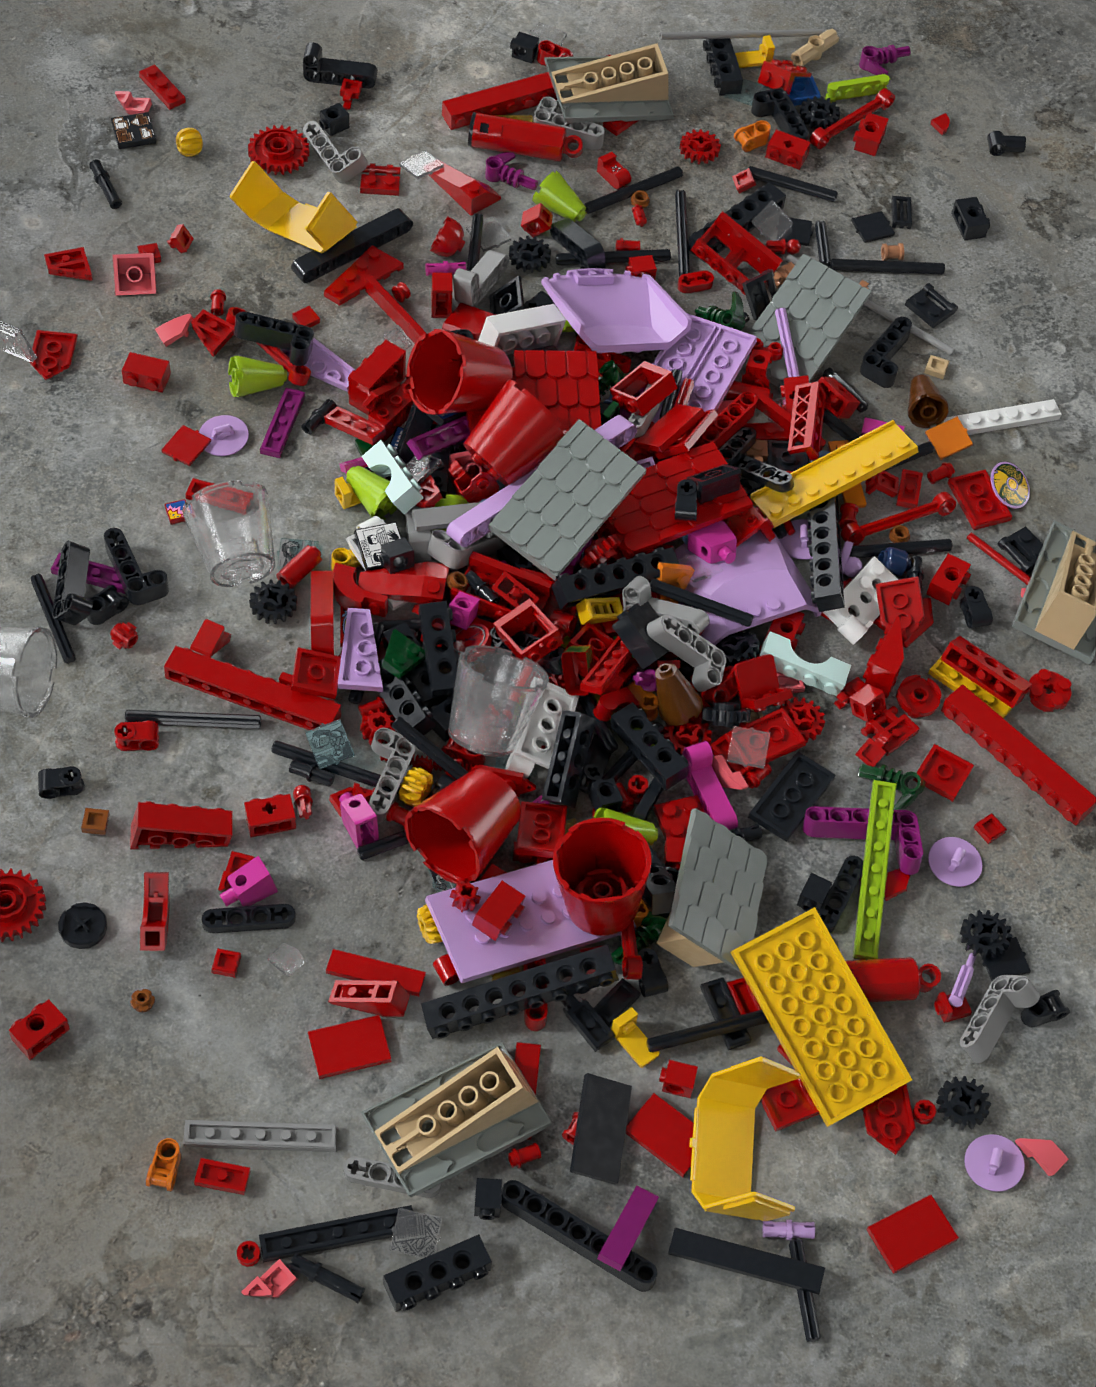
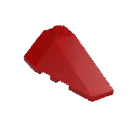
M440 160L424 168V171L471 216L501 200V196L489 185Z
M428 561L415 563L414 567L390 574L386 568L360 572L358 586L366 591L388 596V599L418 604L441 602L445 600L446 579L450 568L442 563Z

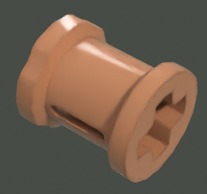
M903 243L898 245L882 244V260H903Z

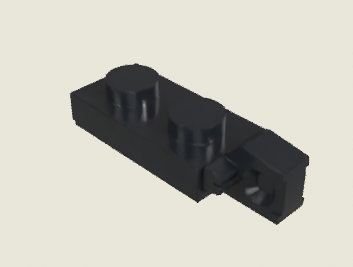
M571 995L561 1001L565 1006L563 1008L565 1016L595 1052L615 1039L613 1031L586 999L583 1000L581 997L576 999L574 995Z

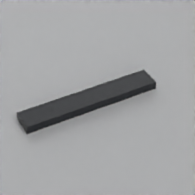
M412 1205L260 1234L259 1241L263 1263L293 1257L295 1253L304 1255L394 1237V1235L397 1236L396 1223L398 1236H400L398 1222L399 1219L402 1235L400 1218H402L403 1235H405L403 1218L406 1234H409L408 1229L411 1234V1228L412 1233L413 1228L416 1233V1227L407 1228L406 1217H412L414 1214L398 1217V1215H401L399 1210L402 1213L404 1211L413 1212ZM413 1217V1218H407L408 1227H409V1226H415L414 1223H413V1224H409V1222H408L409 1220L414 1219V1217Z
M679 1228L674 1229L668 1254L817 1295L820 1294L825 1267Z

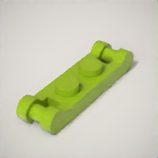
M881 74L831 82L827 86L828 93L825 95V100L830 98L832 103L836 100L878 94L882 89L887 88L890 78L888 75Z

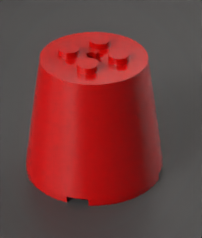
M433 329L434 331L430 333H424L415 343L407 365V377H410L411 389H408L414 404L422 412L439 415L488 409L504 384L509 379L512 380L510 360L500 348L444 329Z
M511 379L504 384L463 443L472 455L471 459L479 467L482 465L495 481L499 480L505 486L514 483L538 467L568 432L567 430L562 432L559 428L561 422L525 388L520 391L517 388L519 385Z
M474 769L412 808L405 818V833L413 851L418 850L424 857L425 861L423 863L426 867L446 881L454 884L458 882L463 884L468 881H475L519 822L521 818V805L513 789L500 776L486 769Z
M592 818L575 824L568 829V832L561 840H558L553 853L554 873L570 919L584 932L599 936L616 934L627 928L635 919L650 874L652 860L649 845L638 830L634 831L626 826L625 822L617 819Z

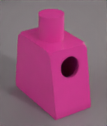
M723 520L688 534L687 549L707 563L714 564L724 560L727 564H730L735 560L737 539Z
M350 792L341 795L339 801L341 802L342 822L355 847L358 848L379 840L377 815L362 794L353 796Z
M257 856L228 876L227 880L231 888L219 895L226 907L237 900L244 907L251 906L277 893L278 890L260 857Z

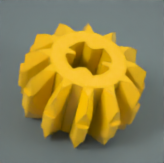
M413 767L408 770L406 776L403 777V782L400 784V800L412 807L420 804L432 790L433 775L422 768Z
M427 904L418 908V925L425 941L428 944L443 942Z

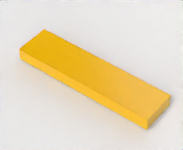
M940 658L928 672L929 675L953 691L963 684L1003 719L1012 710L1007 704L940 660Z

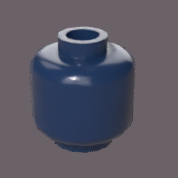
M888 547L882 550L878 557V560L896 577L902 576L911 566L908 553L902 549Z

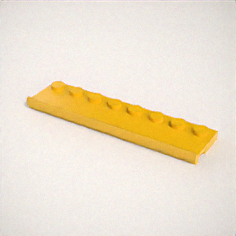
M891 420L790 473L794 481L792 490L778 492L765 486L750 494L751 501L754 506L761 510L764 518L767 517L772 522L775 528L918 453V446L897 426L894 420Z

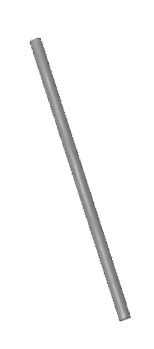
M824 30L660 32L659 39L763 38V36L768 35L771 37H810L814 35L819 36Z
M790 254L786 258V262H792L794 265L799 261V259ZM869 299L863 305L891 322H894L899 317ZM912 324L910 333L950 356L953 354L955 348Z

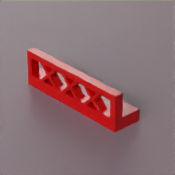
M819 381L795 386L788 443L789 454L806 452L810 460L819 458L826 393ZM810 390V393L803 399L801 392ZM805 405L808 406V409L801 415L799 410ZM804 421L806 426L800 431L797 430V427ZM802 437L804 444L795 446V443Z

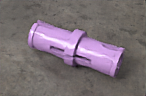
M786 1219V1222L763 1221V1238L780 1237L786 1238V1240H792V1238L814 1239L815 1223L792 1222V1220Z

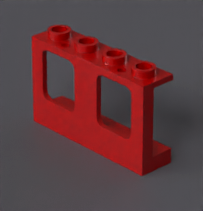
M723 211L703 236L697 239L691 249L697 257L709 264L713 270L725 277L728 282L741 290L744 295L742 283L750 279L737 270L742 262H747L760 274L768 269H773L775 272L783 262L779 256ZM712 237H716L730 249V253L725 258H722L706 245Z
M474 551L469 557V567L464 575L472 570L492 587L503 572L506 571L540 598L536 606L543 612L552 595L551 586L553 581ZM467 584L464 591L452 587L451 602L460 591L466 593L470 585ZM498 595L501 598L498 605L479 598L477 614L485 615L497 621L512 610L506 608L508 602ZM536 620L521 631L532 633L537 623Z

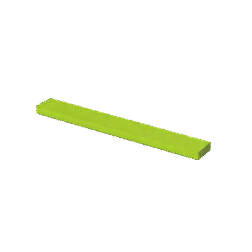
M878 780L872 782L853 958L878 959L896 783Z

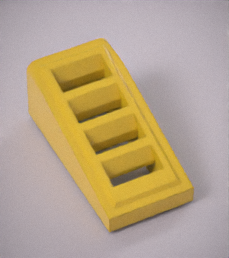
M619 597L589 598L582 600L576 605L582 625L618 620L617 616L623 612Z

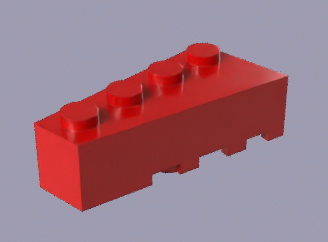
M151 801L138 802L131 823L130 850L139 849V845H150V849H160V845L173 844L175 848H184L190 844H195L197 848L228 847L232 838L233 811L222 808L207 809L200 806H178L172 803L167 805L155 804Z

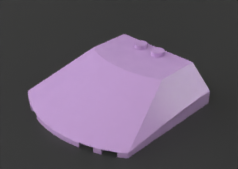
M588 268L568 270L567 274L562 276L559 273H554L553 278L545 277L541 281L543 287L565 319L591 350L597 351V353L614 352L621 354L629 351L640 353L649 350H668L690 331L692 319L650 275L643 274L642 277L631 276V271L626 270L624 274L613 273V269Z
M760 531L756 532L736 548V558L730 564H727L724 560L709 564L690 552L685 543L675 550L679 564L690 565L695 570L685 589L686 591L754 616L750 627L704 611L709 616L710 623L700 636L713 645H716L730 634L802 610L812 611L815 617L821 615L817 604L812 603L809 586L777 536L769 542ZM681 602L678 603V604H680V605H684V606L690 607V606L687 605V604H684V603H681Z

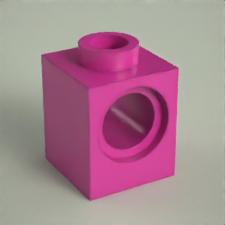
M460 591L449 604L453 614V621H450V624L466 630L477 616L480 599Z

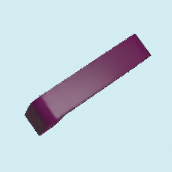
M810 807L806 810L802 830L810 837L866 839L869 809ZM894 810L891 840L895 842L898 867L903 873L914 875L919 871L923 857L918 818L911 811Z

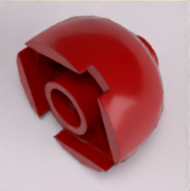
M447 216L443 222L444 226L439 229L430 249V252L441 257H450L457 250L461 252L466 242L463 240V227L459 222Z

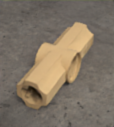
M830 29L819 36H811L807 44L791 54L793 64L796 67L797 65L804 66L811 60H819L823 52L838 43L839 37L834 29Z

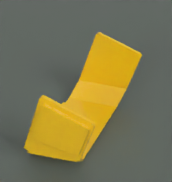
M254 161L250 163L230 194V199L250 219L266 230L321 254L357 228L356 224L358 222L331 192L326 193L318 207L307 203L302 204L283 192Z
M760 1056L711 1074L697 1098L693 1138H690L689 1146L692 1148L691 1192L705 1211L761 1221H770L789 1216L790 1212L795 1211V1206L758 1192H751L755 1108L768 1088L799 1079L800 1073L796 1072V1070Z

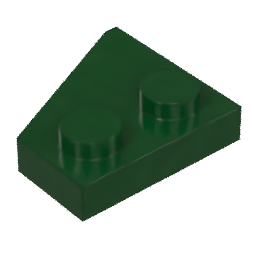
M394 629L382 667L400 679L426 659L425 650L397 629Z

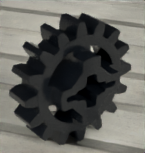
M814 96L813 100L807 98L806 102H802L799 114H801L800 117L804 120V124H810L809 128L814 126L816 129L819 127L826 129L839 120L840 107H836V102L831 103L830 98L824 100L823 96L820 99Z
M526 236V239L519 237V241L514 240L513 245L509 247L511 265H516L517 270L522 268L524 273L527 270L533 273L535 269L541 272V267L546 269L547 263H550L551 249H549V244H543V239L537 241L536 236L533 239H530L529 236Z
M272 579L269 580V584H265L262 581L261 588L255 586L254 592L250 593L249 605L252 609V614H257V620L265 618L266 624L270 620L277 624L278 619L285 622V616L292 617V611L297 610L295 590L289 589L288 583L281 585V580H278L277 584L273 583Z
M749 630L745 633L739 631L738 633L730 634L715 645L723 651L726 657L725 668L728 665L734 666L737 663L756 658V655L760 654L759 648H761L756 634L751 635Z
M713 702V706L703 707L702 719L713 721L714 726H739V722L751 720V710L740 708V703Z
M977 910L976 916L970 913L968 920H963L960 929V935H962L961 943H967L965 950H974L973 956L980 953L982 959H985L986 955L994 959L996 953L1002 956L1004 950L1009 949L1012 934H1010L1011 926H1005L1007 920H999V913H996L994 916L990 915V910H987L986 914H982L980 910Z
M955 1076L951 1082L945 1081L943 1087L940 1088L939 1096L936 1100V1103L940 1105L937 1111L938 1113H945L943 1120L947 1121L950 1119L952 1121L951 1127H954L957 1123L960 1124L961 1130H964L966 1125L972 1130L976 1123L981 1125L984 1118H987L989 1115L988 1109L991 1106V1102L986 1101L989 1093H982L984 1085L982 1084L977 1087L975 1085L976 1079L967 1082L966 1076H963L962 1080L959 1081ZM953 1092L951 1100L948 1101V1095ZM977 1105H979V1110H978V1112L975 1114V1113H974L975 1107H976Z

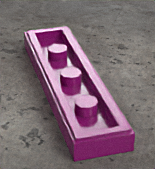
M285 388L260 447V454L276 458L281 457L304 402L305 392Z
M466 415L410 439L407 445L419 461L466 440L470 435Z
M60 552L51 567V573L58 575ZM89 561L87 584L101 588L114 585L117 587V592L125 594L113 567Z
M636 1185L600 1251L598 1260L621 1271L659 1199L658 1196Z

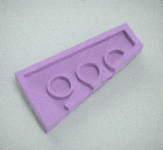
M313 338L312 351L308 362L304 365L311 370L310 376L348 392V377L355 369ZM282 349V350H281V351H283L288 357L290 356V351H289V350H285V349Z
M348 608L338 689L383 692L370 609Z

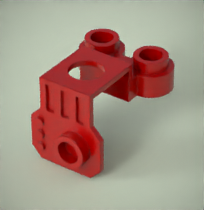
M757 338V342L749 354L746 373L742 374V382L769 388L770 380L766 377V369L768 364H772V361L780 360L783 357V347L778 342H772L768 347H764L763 342Z
M457 459L450 464L451 467L448 470L455 478L454 483L460 494L469 503H478L499 491V484L488 472H480L477 476L473 477Z

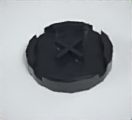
M87 902L76 903L61 914L58 921L59 935L63 942L70 947L77 949L90 948L104 938L107 931L106 916L95 904Z

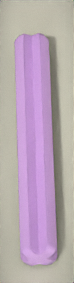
M776 309L775 315L788 377L799 376L786 309Z

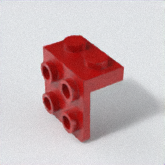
M772 59V61L763 62L758 83L772 89H783L787 94H790L795 76L811 77L812 73L808 72L806 67L797 65V67L793 66L792 61Z
M752 506L746 511L723 520L737 539L736 548L758 531L769 542L776 537L772 531L774 525L767 517L763 518L764 515L758 507L754 508Z
M765 654L734 665L742 708L760 712L766 710V706L785 704V700L793 698L792 689L779 686L774 656L772 654Z

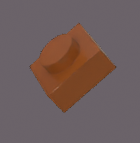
M85 808L81 826L82 833L106 835L110 816L109 810Z

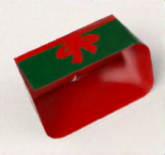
M570 645L561 656L565 690L569 695L585 696L590 692L580 690V683L582 681L578 677V672L582 668H587L589 673L594 667L592 645ZM575 652H586V662L579 661Z

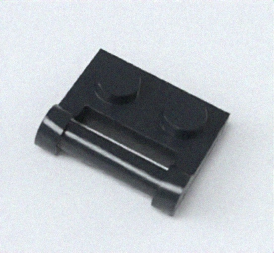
M773 269L765 270L762 274L742 283L753 320L757 321L770 303L764 281L767 282L771 298L778 291L773 278L775 276Z
M927 283L922 290L908 298L905 303L907 308L932 328L952 316L958 309L955 303H950L935 291L934 286L930 283ZM929 295L931 298H933L936 302H938L941 306H943V307L945 308V310H942V309H941L939 306H937L933 301H931L927 296Z
M1026 526L1008 537H1003L997 543L1000 549L1005 550L1021 566V570L1026 574L1034 570L1039 553L1043 547V543Z

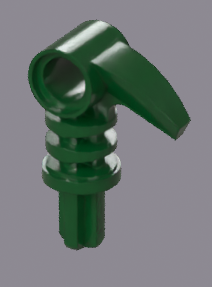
M736 291L732 292L730 310H724L717 306H709L708 308L699 306L698 309H695V316L739 331H742L745 326L743 302Z
M613 360L606 362L599 370V373L602 375V377L598 375L599 395L604 396L606 394L605 390L609 391L611 389L610 386L613 387L626 376Z
M862 764L858 770V776L861 778L897 784L896 790L902 792V797L895 804L894 810H904L909 807L925 788L924 780L915 772L903 774L902 770L896 772L895 768H891L889 771L888 766L883 764L880 768ZM916 778L918 780L917 786L909 789L908 782Z
M649 911L641 925L635 930L638 952L641 949L648 948L649 944L651 945L655 942V939L658 941L667 920L661 914L652 915ZM622 946L611 954L615 964L621 965L623 962Z

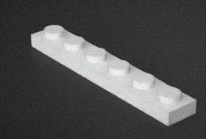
M1052 399L957 416L963 427L967 428V434L972 435L1060 420L1062 414L1055 400ZM957 416L946 417V419L942 423L950 419H953Z

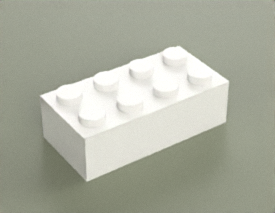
M555 304L486 317L478 341L498 347L506 355L513 354L514 350L525 351L549 345L557 346L566 319Z

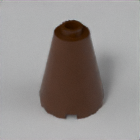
M925 374L917 375L911 380L908 417L911 423L917 427L930 428L929 425L933 424L937 426L946 419L949 413L948 403L929 376Z
M665 663L660 665L655 671L659 715L668 725L679 726L687 724L691 717L695 715L697 718L703 709L702 699L674 664Z

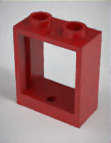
M644 361L614 385L610 392L613 397L612 401L619 403L620 408L643 417L675 391L677 385L672 371ZM648 383L652 385L637 398L633 396Z
M530 598L493 623L499 638L526 668L563 644L559 630ZM536 620L547 634L522 651L511 637Z

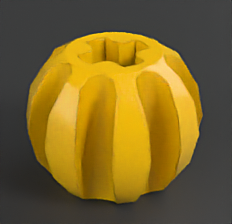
M184 128L177 133L176 145L180 154L192 157L202 151L203 141L198 130Z

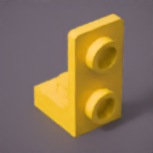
M768 35L763 36L759 50L735 53L739 68L762 66L764 61H772L775 46L771 36Z
M343 476L335 479L334 494L343 509L361 503L353 492L350 483L345 482Z
M631 1007L613 1020L611 1030L621 1046L638 1066L643 1068L656 1059L660 1052H649L646 1043L648 1038L636 1025L638 1013Z

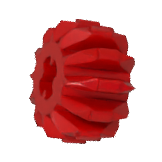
M378 708L376 713L370 710L368 716L363 715L360 725L362 738L369 740L371 746L374 734L378 729L388 728L397 732L392 728V723L396 720L395 717L390 715L389 710H386L384 713L381 712L380 708ZM379 739V740H378L379 743H381V744H382V743L388 744V742H387L386 740H384V739Z

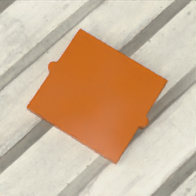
M958 416L925 431L940 460L973 446L967 434V428L963 427Z

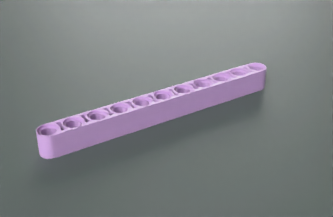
M618 415L595 429V431L619 449L635 437L637 427L623 416ZM538 467L453 520L447 527V535L460 546L467 547L491 532L488 527L493 518Z

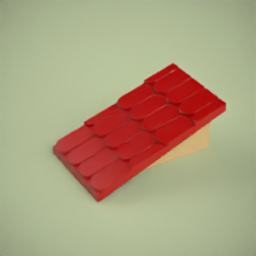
M514 350L515 382L519 385L517 388L520 391L525 388L561 422L559 428L562 432L564 430L569 431L579 419L593 430L601 426L597 351Z
M714 441L645 468L646 474L604 522L611 535L616 534L622 543L618 547L624 557L627 559L631 558L636 554L663 545L752 507L753 502L740 484L738 491L716 497L703 504H700L698 499H696L697 521L675 520V501H677L678 483L689 476L728 464Z

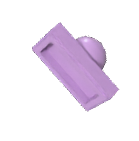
M846 541L841 552L843 574L854 578L862 570L863 564L860 559L849 557L853 543Z

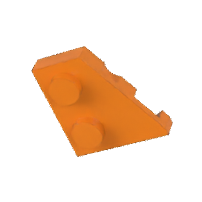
M659 562L660 578H657V580L685 590L695 570L690 565ZM657 594V599L679 603L676 600Z

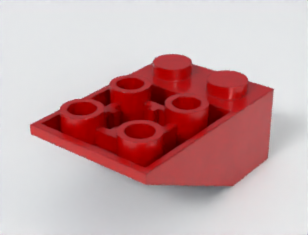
M898 616L893 623H888L884 632L885 635L883 639L880 638L875 654L870 656L867 663L868 667L863 675V678L866 679L865 684L884 691L885 698L887 699L897 681L904 661L901 623Z

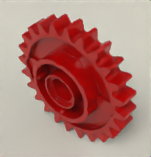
M273 125V129L266 127V131L259 130V134L254 133V138H250V143L248 144L250 162L254 161L263 170L266 169L267 174L271 171L275 175L278 172L285 175L286 171L292 174V169L299 171V166L304 167V162H308L310 151L307 138H303V133L298 134L297 129L291 131L290 126L287 129H284L283 125L280 128H276Z
M10 868L8 873L5 874L0 869L1 942H4L6 937L14 941L15 935L22 939L24 931L31 934V926L38 927L37 919L44 918L42 911L46 910L44 903L46 897L43 894V887L39 886L37 879L32 880L30 873L23 876L22 870L14 874L12 868ZM6 903H11L8 907H2Z

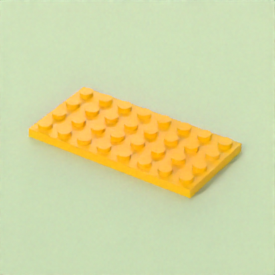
M815 907L730 952L796 1072L800 1073V1079L827 1127L912 1081L910 1074Z

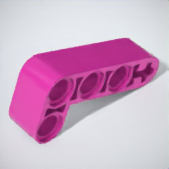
M704 741L685 747L683 756L689 763L688 777L686 779L694 795H698L704 812L718 824L727 827L729 831L738 827V819L711 766L713 753L709 743Z

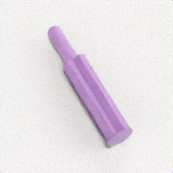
M973 953L969 954L966 965H962L948 999L949 1003L954 1007H960L963 1004L973 976V964L976 959Z

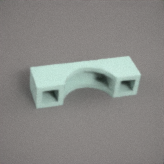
M380 440L362 458L375 474L383 478L392 476L385 492L392 503L403 514H406L424 498L419 491L421 486L414 478L411 479L414 477L413 474L404 467L406 464L397 455L398 453L391 444L386 446Z
M771 631L763 642L759 656L772 654L777 672L787 677L801 680L806 685L816 687L835 696L844 688L851 668L850 664L833 657L818 664L806 662L793 651L790 639Z

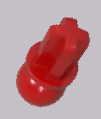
M785 239L781 241L768 240L765 244L772 252H780L782 255L785 254V251L795 255L801 250V244L796 239H791L787 243Z
M298 785L293 790L294 805L298 809L299 817L307 820L313 814L311 790L306 785Z

